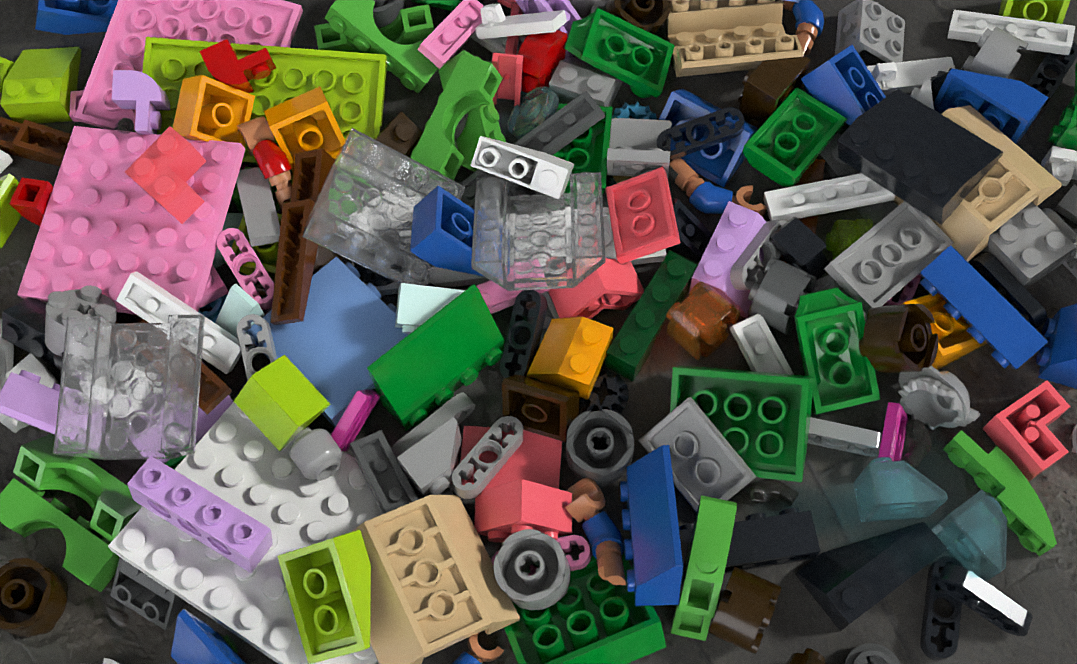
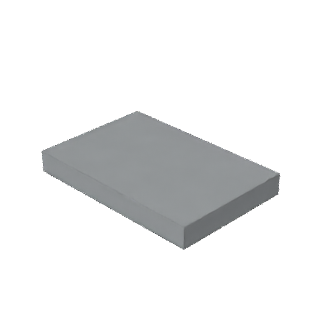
M691 397L687 398L638 440L648 453L662 445H669L674 485L696 513L701 495L728 501L757 477Z

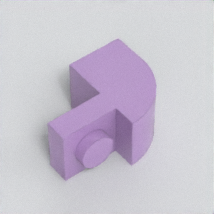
M113 70L112 101L121 109L136 110L135 131L139 135H157V130H160L162 125L161 114L158 110H170V102L166 93L150 76L143 72Z

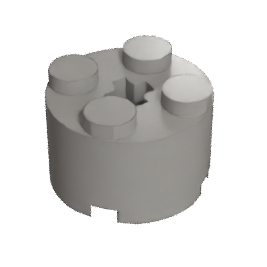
M995 27L993 31L987 28L977 43L981 49L975 58L970 55L962 68L969 72L1008 78L1021 58V54L1017 51L1019 48L1026 50L1029 44L998 27Z
M91 285L84 286L82 289L50 293L46 304L45 316L46 346L51 352L61 357L62 352L73 354V360H92L104 356L109 352V347L114 344L117 315L115 303L103 295L99 287Z
M534 529L521 530L507 537L495 556L493 565L495 579L502 591L507 594V597L519 608L541 610L554 605L565 596L570 582V566L560 544L549 535ZM535 564L537 566L536 574L529 576V566Z

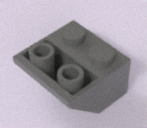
M121 557L119 558L110 596L166 631L187 602Z

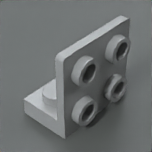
M873 0L853 1L838 12L835 55L853 45L858 53L866 50L886 63L893 61L895 63L903 62L904 19Z
M612 118L610 143L607 151V175L636 177L663 166L668 178L670 151H663L658 148L657 138L662 131L671 128L672 122L669 120ZM671 138L667 139V145L663 146V148L669 147L670 149Z

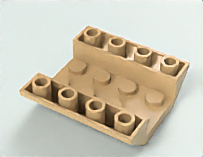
M668 0L670 14L666 19L667 40L675 45L672 62L676 77L757 69L766 60L803 56V50L797 35L786 34L783 28L782 0Z
M971 105L950 108L941 115L1003 151V155L942 225L931 219L954 242L951 246L967 262L988 246L989 236L1030 202L1038 206L1062 186L1060 181ZM895 195L893 201L897 205L904 202V200Z
M428 495L365 521L353 530H361L371 564L370 644L379 664H422L423 658L485 630L486 634L489 635L520 620L512 601L502 591L495 579L493 563L458 495Z

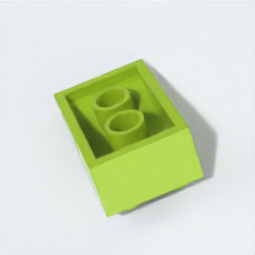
M80 47L31 49L21 52L4 79L0 102L1 107L12 121L23 124L24 120L35 123L72 121L69 116L71 91H77L81 58Z
M361 530L277 556L308 664L370 648L371 564Z

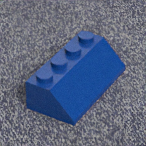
M951 245L919 273L923 278L919 282L920 285L931 296H935L938 293L947 302L943 305V308L955 320L962 317L970 325L966 331L979 344L986 341L994 349L990 355L1004 369L1008 365L1012 369H1018L1048 343Z
M662 445L626 468V481H620V501L627 502V509H622L623 531L629 530L630 539H624L625 561L632 560V570H627L626 572L627 591L634 592L635 606L679 605L683 560L669 445Z

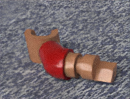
M264 116L236 125L248 146V153L255 157L264 178H268L271 186L276 187L277 191L274 194L282 210L283 203L290 202L289 199L292 193L290 180L293 178L289 171L292 167L286 154L275 143L274 135Z

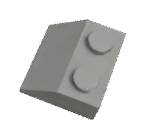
M571 56L559 62L549 82V95L555 96L557 103L568 104L587 91L598 106L611 107L623 81L579 58Z
M454 417L450 418L397 457L409 483L421 498L428 495L453 494L452 473L460 464L462 438L457 420Z

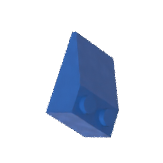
M37 0L35 30L63 35L107 32L118 0Z
M853 45L801 78L807 94L847 118L846 123L849 125L860 115L886 98Z
M951 69L933 106L936 111L942 114L950 108L971 105L1017 144L1027 132L1049 97L1022 81Z
M440 186L434 188L413 207L410 251L418 258L438 268L504 281L510 278V233Z
M1076 303L1061 308L1052 318H1047L1042 329V336L1046 337L1048 343L1039 350L1036 364L1040 365L1038 378L1077 389Z
M185 609L177 615L171 657L178 664H246L214 628Z

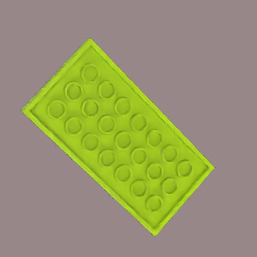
M146 37L142 72L150 76L163 89L170 102V110H158L161 114L162 125L161 129L157 130V135H161L169 126L173 128L183 79L199 75L214 79L199 51L219 42ZM231 43L239 59L267 48L277 68L272 70L270 75L263 79H252L249 81L254 92L249 94L255 96L250 120L264 116L266 119L265 110L317 87H321L350 149V153L335 159L333 171L364 173L353 162L377 137L382 129L387 69L386 55ZM245 144L246 150L241 164L258 166L255 157L248 153V146Z

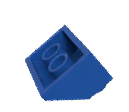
M679 89L671 92L659 120H669L672 122L671 127L721 110V108L685 89ZM731 116L726 117V123L718 127L716 126V121L711 122L714 127L715 136L719 135V127L727 125L729 129H734L735 122L738 120H732ZM744 121V129L739 136L681 158L696 173L724 188L746 158L742 152L744 145L758 131V128ZM698 126L693 130L692 138L696 141H704L708 138L710 131L704 126ZM686 132L682 133L683 139L674 142L671 138L670 151L675 150V144L683 140L686 146L690 145Z

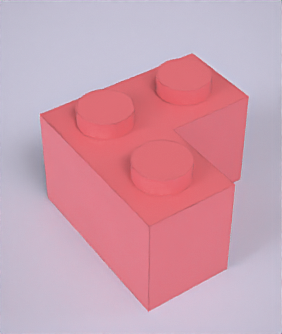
M171 126L125 171L135 183L181 224L205 202L186 182L203 166L206 160L191 143Z
M588 256L582 259L579 266L570 274L562 276L558 283L548 292L559 318L585 317L592 319L603 309L626 310L640 299L644 293V288L631 262L620 264L616 259Z
M1047 380L995 415L984 426L983 430L1014 462L1029 482L1069 452L1047 426L1059 418L1071 406Z
M524 479L483 490L475 497L474 527L478 534L488 536V541L504 542L510 535L527 529L541 531L558 540V536L572 533V516L565 508L572 503V493Z

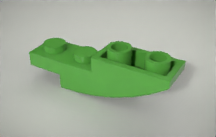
M961 430L943 448L951 462L959 468H964L974 478L976 485L981 490L995 497L986 507L991 511L993 518L999 524L1009 527L1019 537L1020 543L1027 550L1035 552L1038 556L1051 550L1057 544L1052 525L1039 497L1024 474L998 446L987 454Z
M703 495L700 497L686 555V566L681 582L679 605L675 606L671 623V634L706 641L711 618H714L724 577L737 509L736 502Z

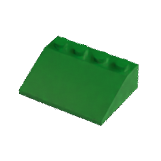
M473 284L369 365L367 370L377 394L380 395L381 404L401 427L407 431L412 426L416 427L428 417V413L435 407H441L452 399L454 392L461 386H468L473 383L478 377L479 372L487 365H495L502 358L504 339L479 289Z
M693 366L673 367L670 413L687 398L691 397L758 478L803 482L812 408L813 376Z
M624 553L622 560L626 585H613L609 581L602 579L598 573L597 559L592 556L586 567L570 571L568 591L554 605L541 610H528L519 608L513 603L520 620L504 627V631L517 664H628L666 647L662 624L653 606H635L634 592L627 591L626 572L627 570H632V567L628 561H625Z

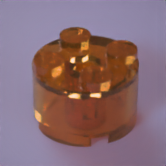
M700 281L691 289L689 296L682 304L677 302L669 309L666 315L670 320L667 327V335L696 360L700 359V355L706 358L716 351L730 334L725 330L730 323L733 325L737 324L740 310L711 286Z

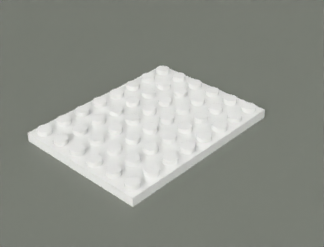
M233 402L175 468V471L271 529L273 545L253 572H248L143 506L108 546L110 551L278 664H308L277 556L350 533L363 522L380 516L383 512L354 457L343 451L339 461L341 464L340 468L332 476L321 481L317 480V478L307 479L290 457L291 447L295 443L294 439L282 451H279ZM370 644V648L312 664H377L378 660Z

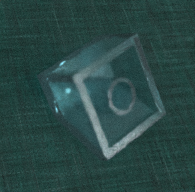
M890 457L871 460L853 483L860 522L928 518L948 500L947 492L907 462L892 461Z
M982 489L952 511L932 529L934 534L945 545L946 551L950 556L959 560L964 568L985 582L1006 568L1007 517L1002 513V508L998 501L992 496L987 495Z

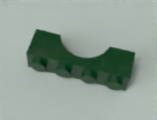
M672 251L668 252L607 350L605 367L634 382L648 359L655 340L669 315L677 306H680L688 293L692 277L698 266L697 264Z

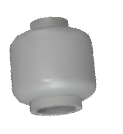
M307 428L300 431L294 437L295 443L291 447L290 457L305 478H317L319 481L325 480L340 468L341 464L339 461L342 457V451L327 430L320 428L311 430Z

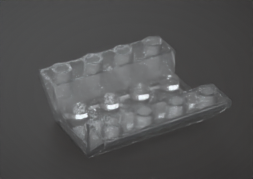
M352 128L328 173L308 217L302 237L398 284L427 286L435 266L418 258L410 251L413 207L437 186H440L459 200H461L466 187Z
M601 172L570 174V193H563L559 199L546 194L509 196L508 180L501 177L476 178L471 260L473 270L507 291L574 288L606 262Z
M203 314L169 315L168 323L111 324L101 316L67 317L53 454L118 460L148 459L150 456L156 459H174L195 453L205 316Z

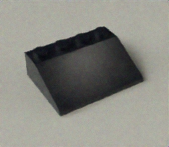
M899 89L860 115L837 140L838 157L840 160L941 225L1003 155V151Z

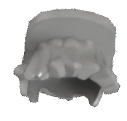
M933 366L923 368L920 372L900 373L898 379L901 387L898 393L902 396L900 404L905 413L912 415L914 423H927L932 430L938 426L946 428L966 427L967 424L976 421L981 415L979 411L970 408L969 392L954 374L947 371L939 372Z

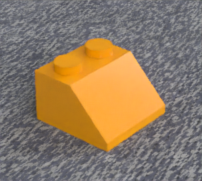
M204 75L185 78L181 85L173 129L185 139L241 143L245 148V140L236 125L250 121L255 96Z
M317 87L264 111L269 127L279 147L286 154L293 173L295 153L323 148L334 159L350 153V149L321 87Z
M585 317L551 319L527 373V377H533L546 383L580 392L579 397L588 400L605 361L606 352L612 344L614 328Z

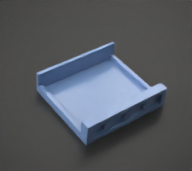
M337 256L312 276L303 322L274 325L270 323L272 310L262 317L270 325L277 359L286 355L330 402L331 405L321 414L334 427H336L358 390H371L375 388L367 367L409 335L403 334L402 328L395 327L397 308L392 303L386 305L380 299L382 296L376 287L370 282L365 285L359 279L361 276L357 269L349 262L344 264ZM254 324L250 329L246 330L249 335L253 336L257 347H267L266 342L264 344L258 343L257 332L262 331V326Z

